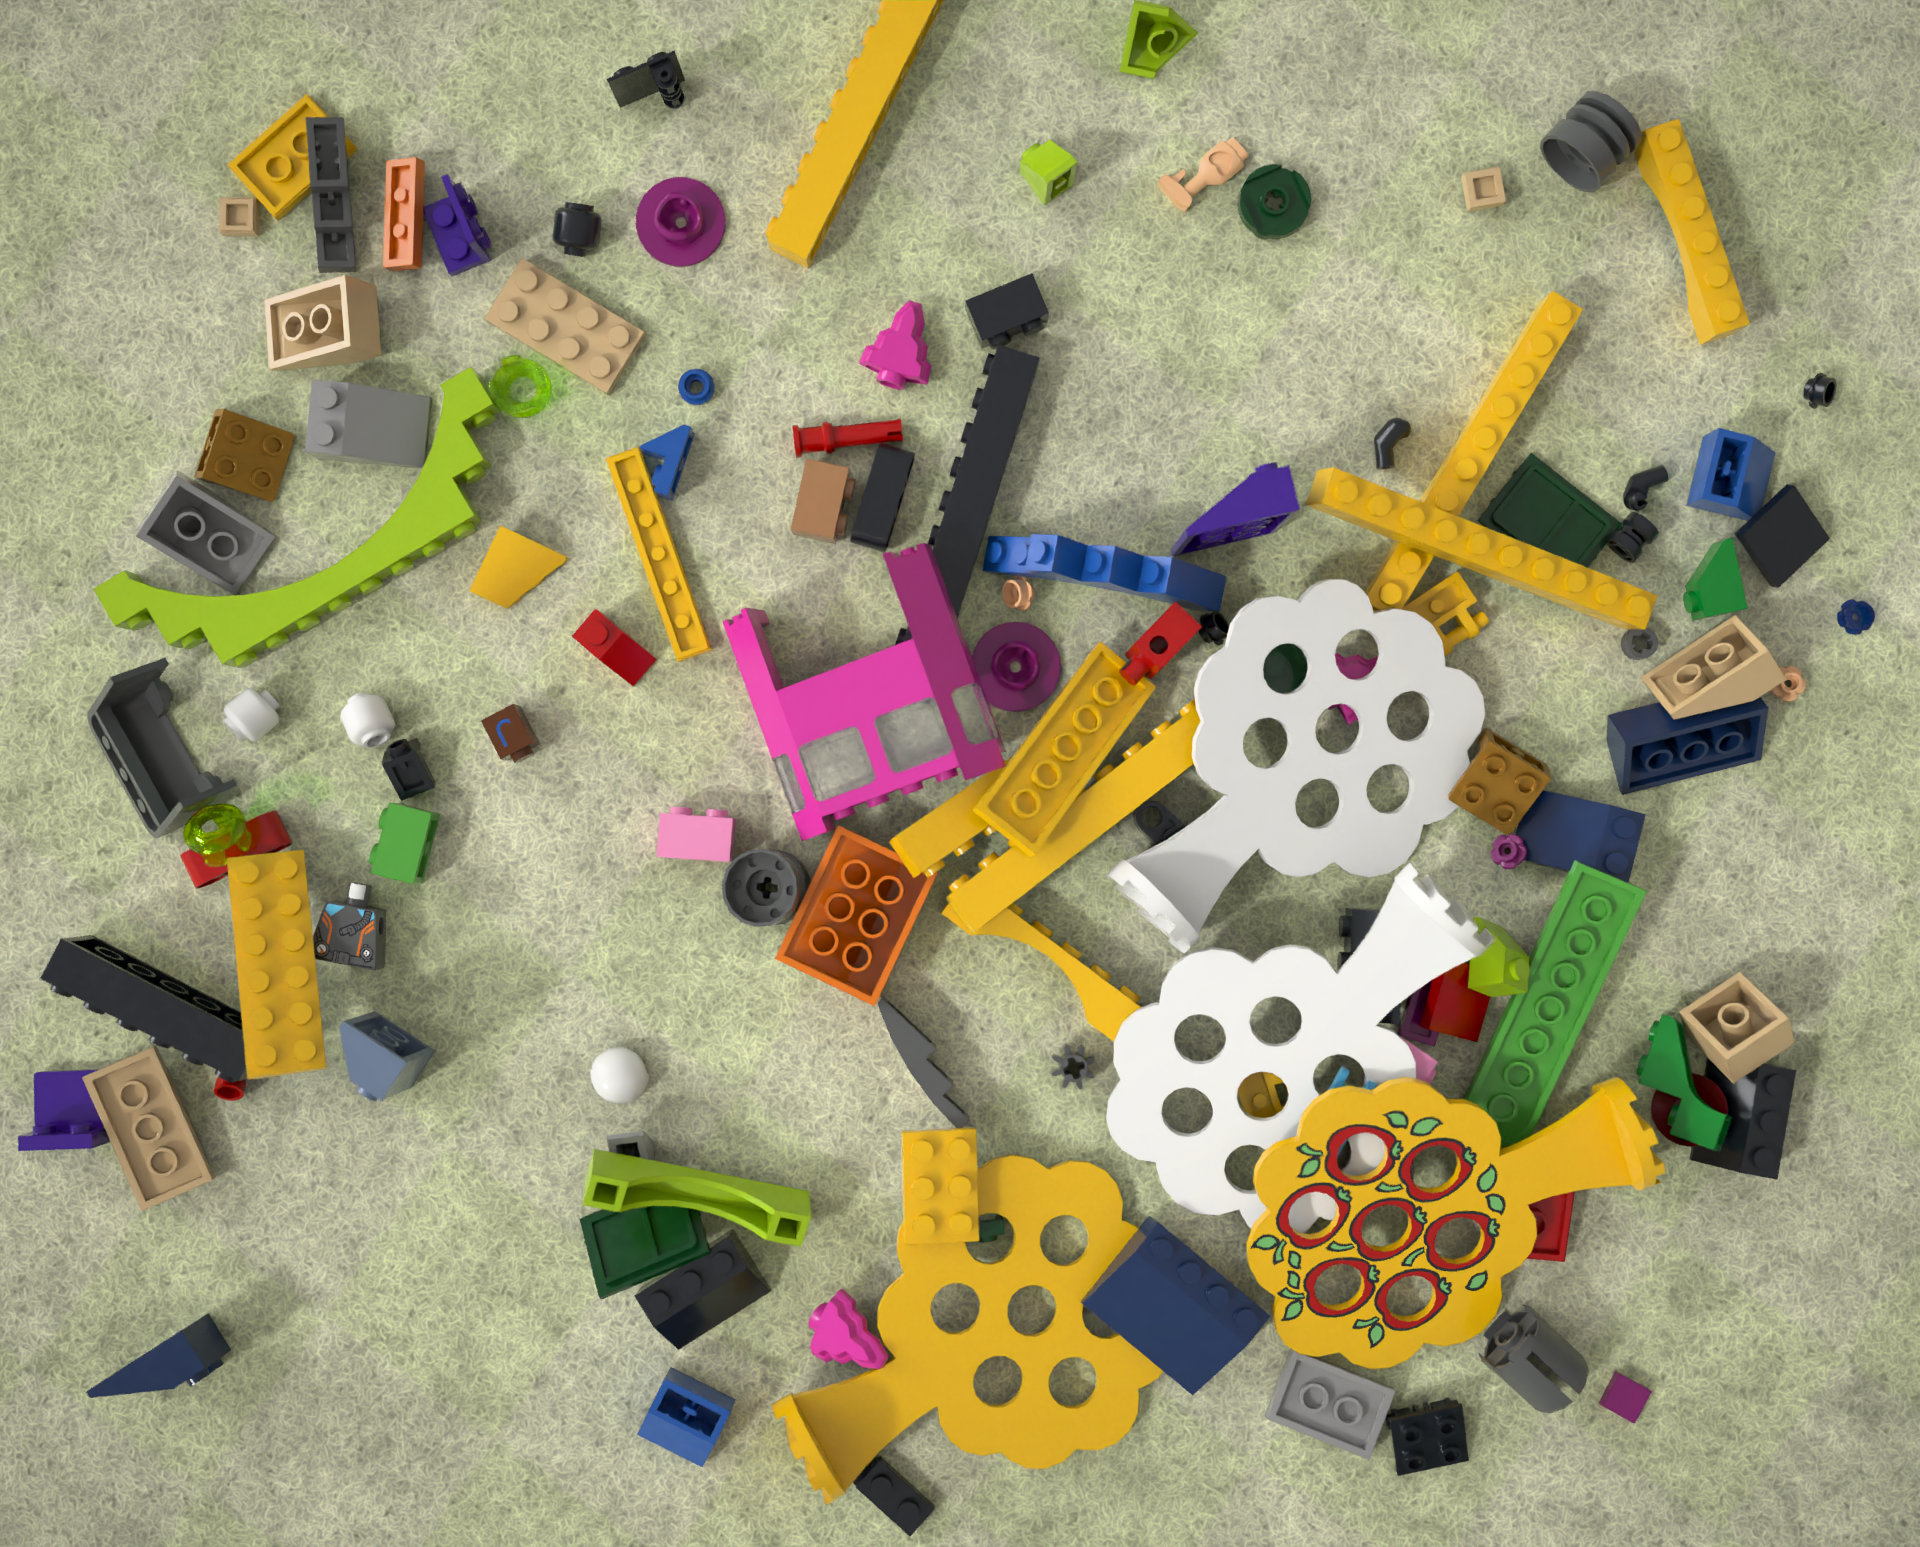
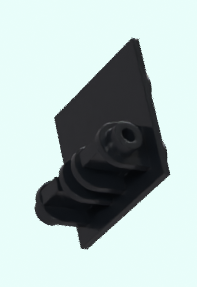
M675 51L656 53L649 57L646 63L634 68L632 66L623 67L607 79L620 108L657 92H660L665 105L671 109L679 108L684 103L685 98L680 82L685 81Z
M1449 1397L1444 1400L1430 1402V1406L1428 1402H1423L1424 1411L1421 1412L1417 1404L1412 1405V1414L1409 1407L1398 1410L1391 1409V1413L1386 1415V1424L1388 1429H1391L1397 1476L1469 1461L1463 1405L1458 1403L1457 1399L1450 1401Z

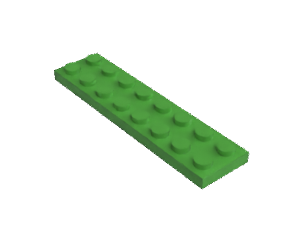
M1576 860L1567 875L1530 955L1528 993L1511 995L1463 1098L1480 1105L1493 1118L1501 1136L1500 1147L1511 1146L1532 1135L1647 892L1641 887Z

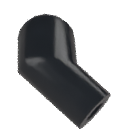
M1393 418L1387 421L1375 435L1374 448L1378 470L1395 467L1393 447L1401 439L1407 438L1410 435L1411 426L1408 421Z
M1660 465L1632 475L1623 493L1625 506L1634 511L1644 509L1648 504L1645 499H1647L1649 488L1668 482L1666 468Z

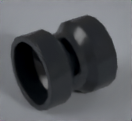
M1631 512L1623 520L1622 528L1613 531L1606 539V543L1620 558L1634 563L1642 555V548L1647 544H1651L1659 536V532L1654 524L1643 515Z

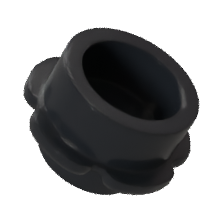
M1818 373L1814 378H1810L1807 381L1803 395L1805 400H1809L1811 408L1816 409L1818 406L1828 407L1832 403L1837 388L1835 378Z
M1216 611L1201 615L1199 620L1202 627L1198 630L1201 638L1206 643L1214 642L1217 646L1224 643L1223 639L1227 637L1229 630L1227 620L1221 613Z

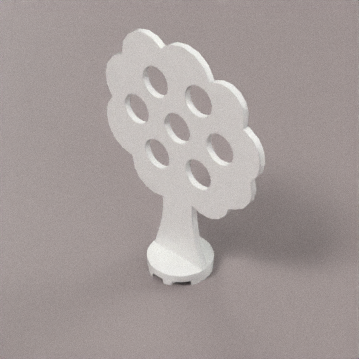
M1324 579L1311 585L1298 600L1277 595L1256 598L1242 607L1229 626L1225 647L1209 656L1198 672L1194 687L1196 710L1201 721L1193 736L1191 757L1197 774L1208 787L1225 795L1208 811L1172 837L1127 860L1122 859L1106 876L1118 883L1115 888L1122 896L1140 908L1138 913L1148 923L1170 938L1168 942L1182 954H1185L1200 939L1198 933L1224 888L1240 867L1256 851L1259 852L1263 861L1281 874L1295 877L1316 874L1331 863H1335L1350 874L1369 878L1389 874L1404 864L1418 846L1423 824L1428 825L1445 819L1459 807L1449 800L1448 794L1470 765L1467 750L1480 734L1485 717L1483 695L1475 680L1462 670L1445 666L1446 661L1442 640L1429 621L1416 612L1395 608L1373 612L1369 597L1358 585L1347 580ZM1366 630L1374 637L1378 644L1379 655L1377 663L1373 670L1363 678L1348 679L1340 672L1336 665L1335 652L1337 644L1350 631ZM1291 643L1303 651L1307 658L1308 670L1306 678L1298 688L1292 692L1281 694L1272 690L1266 683L1263 666L1265 658L1272 649L1281 644ZM1415 691L1424 697L1428 704V723L1422 733L1415 738L1400 740L1391 733L1388 727V708L1394 698L1400 694ZM1345 704L1354 710L1358 718L1359 731L1357 738L1349 748L1342 752H1327L1316 739L1315 728L1317 720L1322 712L1331 705ZM1259 719H1276L1282 724L1287 733L1288 743L1286 751L1281 759L1271 766H1254L1244 754V735L1250 725ZM1384 765H1398L1405 771L1409 780L1407 798L1394 811L1379 812L1371 806L1367 798L1366 789L1369 778L1374 771ZM1326 779L1334 785L1338 792L1339 805L1337 812L1329 822L1322 826H1306L1296 814L1295 802L1297 794L1311 780Z
M1409 862L1394 878V884L1372 928L1356 951L1337 972L1325 956L1309 947L1292 944L1271 948L1254 961L1231 949L1208 947L1191 951L1174 963L1164 978L1159 1003L1155 1002L1136 1009L1122 1022L1115 1037L1113 1063L1120 1080L1108 1100L1106 1120L1110 1135L1121 1150L1138 1160L1156 1162L1162 1187L1177 1204L1194 1213L1216 1216L1240 1210L1247 1226L1252 1229L1253 1224L1267 1207L1260 1201L1256 1190L1241 1189L1232 1184L1226 1176L1225 1162L1230 1153L1238 1147L1245 1145L1260 1146L1267 1150L1276 1142L1297 1136L1302 1113L1314 1098L1321 1095L1314 1086V1071L1318 1064L1328 1056L1341 1054L1357 1060L1365 1073L1362 1088H1364L1369 1080L1375 1082L1377 1087L1387 1080L1403 1077L1416 1079V1062L1407 1042L1393 1029L1378 1023L1394 1007L1432 979L1476 956L1480 957L1496 941L1494 936L1486 927L1478 934L1479 928L1468 910L1455 897L1449 902L1438 882L1428 874L1422 880L1417 878L1416 876L1419 873L1414 864ZM1274 996L1283 997L1293 1002L1300 1010L1302 1017L1301 1027L1297 1034L1289 1041L1279 1044L1267 1043L1258 1038L1250 1024L1251 1012L1256 1004L1265 998ZM1197 1014L1208 1015L1217 1020L1223 1027L1226 1036L1225 1045L1214 1058L1206 1061L1191 1060L1184 1056L1177 1048L1174 1038L1175 1030L1180 1022L1189 1016ZM1269 1072L1282 1079L1288 1090V1100L1282 1111L1272 1117L1259 1118L1253 1117L1243 1110L1237 1098L1238 1087L1243 1079L1252 1073ZM1184 1087L1195 1088L1204 1093L1211 1101L1213 1108L1212 1118L1207 1126L1198 1132L1189 1134L1178 1132L1171 1128L1165 1121L1162 1113V1106L1166 1097L1176 1089ZM1370 1133L1355 1134L1348 1138L1351 1147L1350 1158L1340 1170L1349 1175L1359 1176L1368 1174L1376 1169L1381 1163L1385 1152L1382 1139ZM1320 1192L1307 1193L1301 1196L1291 1206L1288 1215L1290 1226L1300 1233H1305L1318 1217L1333 1220L1336 1213L1335 1200L1326 1193Z

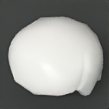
M625 1047L608 1048L596 1057L590 1070L591 1081L598 1095L606 1101L618 1105L632 1103L644 1094L649 1081V1074L646 1071L642 1058Z

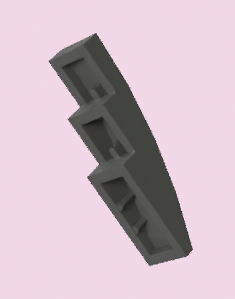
M306 117L319 273L356 272L344 118Z
M883 996L878 1002L879 1010L890 1037L910 1073L943 1115L956 1128H963L970 1121V1116L946 1094L953 1085V1080L928 1058L936 1049V1044Z

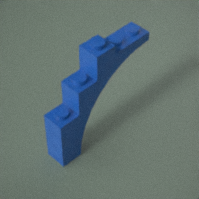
M1031 534V537L989 536L982 570L990 574L1039 578L1092 586L1170 604L1176 601L1181 607L1190 610L1220 612L1226 581V576L1174 557L1143 556L1117 546L1086 545L1060 535Z

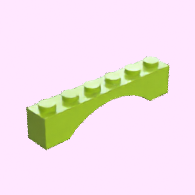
M598 1149L593 1150L585 1177L583 1206L615 1212L648 1206L691 1208L734 1221L765 1240L799 1247L802 1246L811 1219L809 1191Z

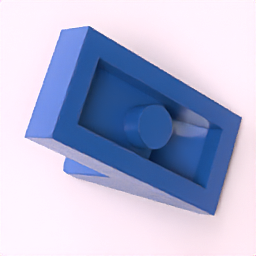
M682 425L639 446L643 454L664 461L663 465H657L652 477V485L655 486L654 492L661 498L673 501L695 436V432L690 426Z

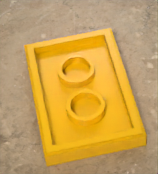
M308 94L301 98L227 165L278 221L311 192L306 117L328 116ZM346 137L348 159L358 149Z

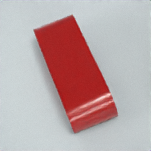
M274 810L257 816L182 853L180 857L195 889H199L228 876L227 858L276 853L293 843L278 811Z

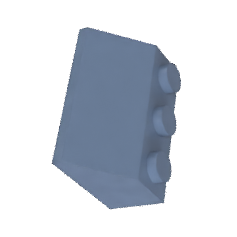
M376 1011L345 1020L339 1027L349 1079L359 1086L357 1091L362 1096L372 1101H377V1099L383 1101L411 1088L435 1053L434 1049Z

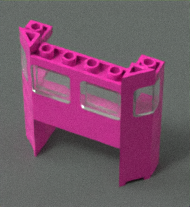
M926 543L917 544L916 551L914 547H910L900 551L901 555L891 551L882 553L913 639L784 688L762 627L770 624L766 611L745 607L741 610L742 614L732 617L733 620L726 619L723 621L802 841L834 830L835 827L831 816L836 821L855 814L854 806L867 802L869 808L890 801L888 794L900 789L903 796L924 788L922 781L932 777H936L937 783L958 776L957 768L959 767L965 780L1005 767L1001 753L1006 752L931 545Z

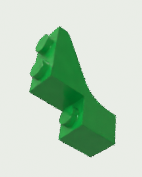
M1662 1014L1660 1021L1655 1020L1650 1029L1648 1040L1652 1041V1045L1648 1055L1643 1054L1636 1071V1074L1640 1076L1638 1083L1681 1098L1680 1105L1675 1104L1669 1114L1667 1124L1672 1126L1671 1135L1720 1152L1732 1117L1716 1111L1699 1096L1694 1084L1683 1025L1678 1020Z

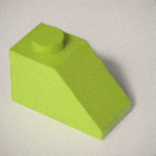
M1049 139L1042 145L1035 143L1022 154L1023 159L1020 160L1019 172L1044 206L1073 186L1077 161L1071 154Z
M1474 917L1473 920L1479 928L1477 933L1480 934L1486 927L1496 941L1480 957L1476 956L1470 959L1468 988L1490 997L1528 993L1530 957L1503 927L1483 918Z

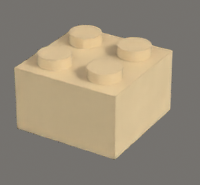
M1738 972L1679 1011L1686 1036L1733 1084L1795 1043L1790 1019L1741 972Z

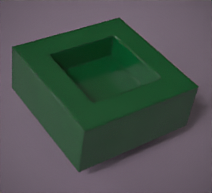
M997 1214L993 1220L979 1221V1241L976 1242H992L998 1239L997 1235H1004L1003 1216Z

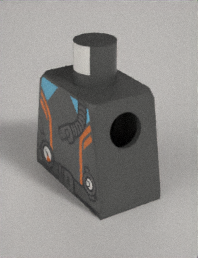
M350 882L346 902L338 900L326 902L313 935L315 959L370 970L384 968L386 909L368 906L372 885Z

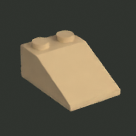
M343 275L264 300L269 370L281 371L353 364L382 356L376 285Z
M1736 615L1640 677L1674 720L1754 701L1787 680L1769 650Z

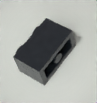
M1033 273L965 300V310L981 349L990 346L992 350L997 349L998 344L1005 346L1011 342V336L1021 332L1025 336L1032 335L1044 328L1043 323L1048 322L1049 312Z

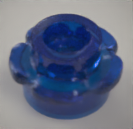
M1854 599L1844 602L1841 605L1842 610L1837 613L1839 626L1844 627L1845 631L1851 635H1858L1863 630H1868L1875 619V613L1871 605L1865 601L1856 602ZM1853 614L1858 616L1857 620H1853Z

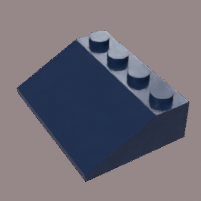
M1151 1216L1146 1218L1081 1301L1085 1307L1192 1395L1251 1342L1270 1317L1268 1313Z

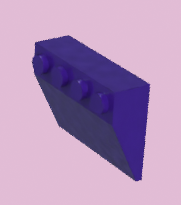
M1272 462L1255 467L1254 473L1250 474L1249 477L1185 529L1170 549L1171 556L1174 557L1276 533L1300 510L1290 466L1278 468L1277 462Z

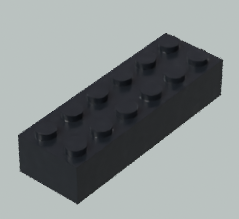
M93 935L60 939L40 979L51 984L50 989L53 992L65 997L75 996L84 1001L83 1006L94 1013H108L117 1018L116 1023L119 1026L130 1031L140 1030L150 1035L149 1040L155 1045L163 1048L173 1047L183 1052L182 1058L196 1065H203L204 1063L216 1069L215 1075L223 1080L236 1082V1080L240 1081L247 1078L240 1011Z

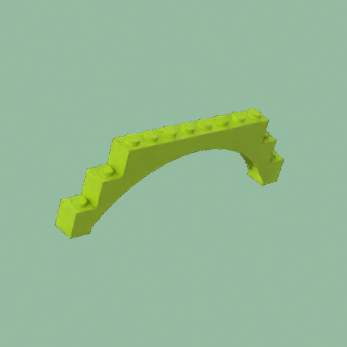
M469 367L440 384L444 392L440 422L431 451L419 477L404 501L386 523L363 545L342 560L304 580L277 589L233 596L189 595L163 590L143 583L138 574L124 570L93 588L114 626L136 631L149 625L152 622L150 617H152L169 646L184 647L186 650L201 644L205 640L203 637L205 635L223 665L243 668L258 659L256 654L266 648L273 650L289 641L288 635L296 630L306 631L320 623L319 617L330 610L332 613H336L347 608L352 603L350 599L362 592L365 595L376 591L383 585L381 580L391 574L399 576L408 572L414 567L412 562L423 555L429 558L445 549L444 543L452 538L462 539L472 534L476 530L475 525L481 522L482 519L461 483L471 484L478 481L486 474L484 470L489 468L491 464L470 429L474 426L476 429L487 426L495 419L494 415L501 411L480 375L472 367Z

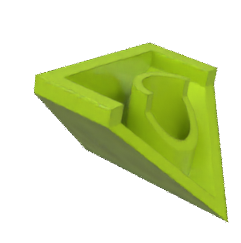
M1134 0L1119 72L1154 79L1156 72L1186 46L1198 32L1171 7Z

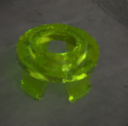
M510 355L502 358V366L495 373L493 380L488 381V388L492 399L503 412L512 417L529 418L537 415L547 406L551 397L552 384L548 373L537 362L521 358L520 355ZM527 377L534 381L536 394L531 401L520 403L512 398L510 387L515 379Z
M219 803L202 808L189 818L183 829V838L187 846L194 852L200 853L205 860L204 863L212 867L226 865L224 850L234 843L240 850L247 851L252 841V835L246 829V819L242 811L232 804ZM211 819L219 827V829L208 833L203 832L202 826Z

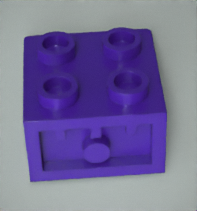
M449 174L441 176L449 197L424 206L423 212L449 275L453 277L491 261L487 249L492 248V244L484 227H480L475 217L479 212L470 194L466 193L461 182L455 184Z
M100 1069L40 1071L34 1073L35 1126H33V1132L18 1136V1151L90 1149L109 1143L110 1139L82 1079L83 1076Z

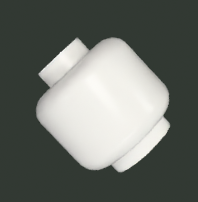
M247 688L224 707L226 718L222 721L242 742L246 739L257 742L278 725L280 719L275 710L280 705L266 690L259 694L254 689Z
M364 692L350 697L347 701L348 704L341 711L340 718L352 743L371 749L388 742L396 724L383 697L368 695V693Z

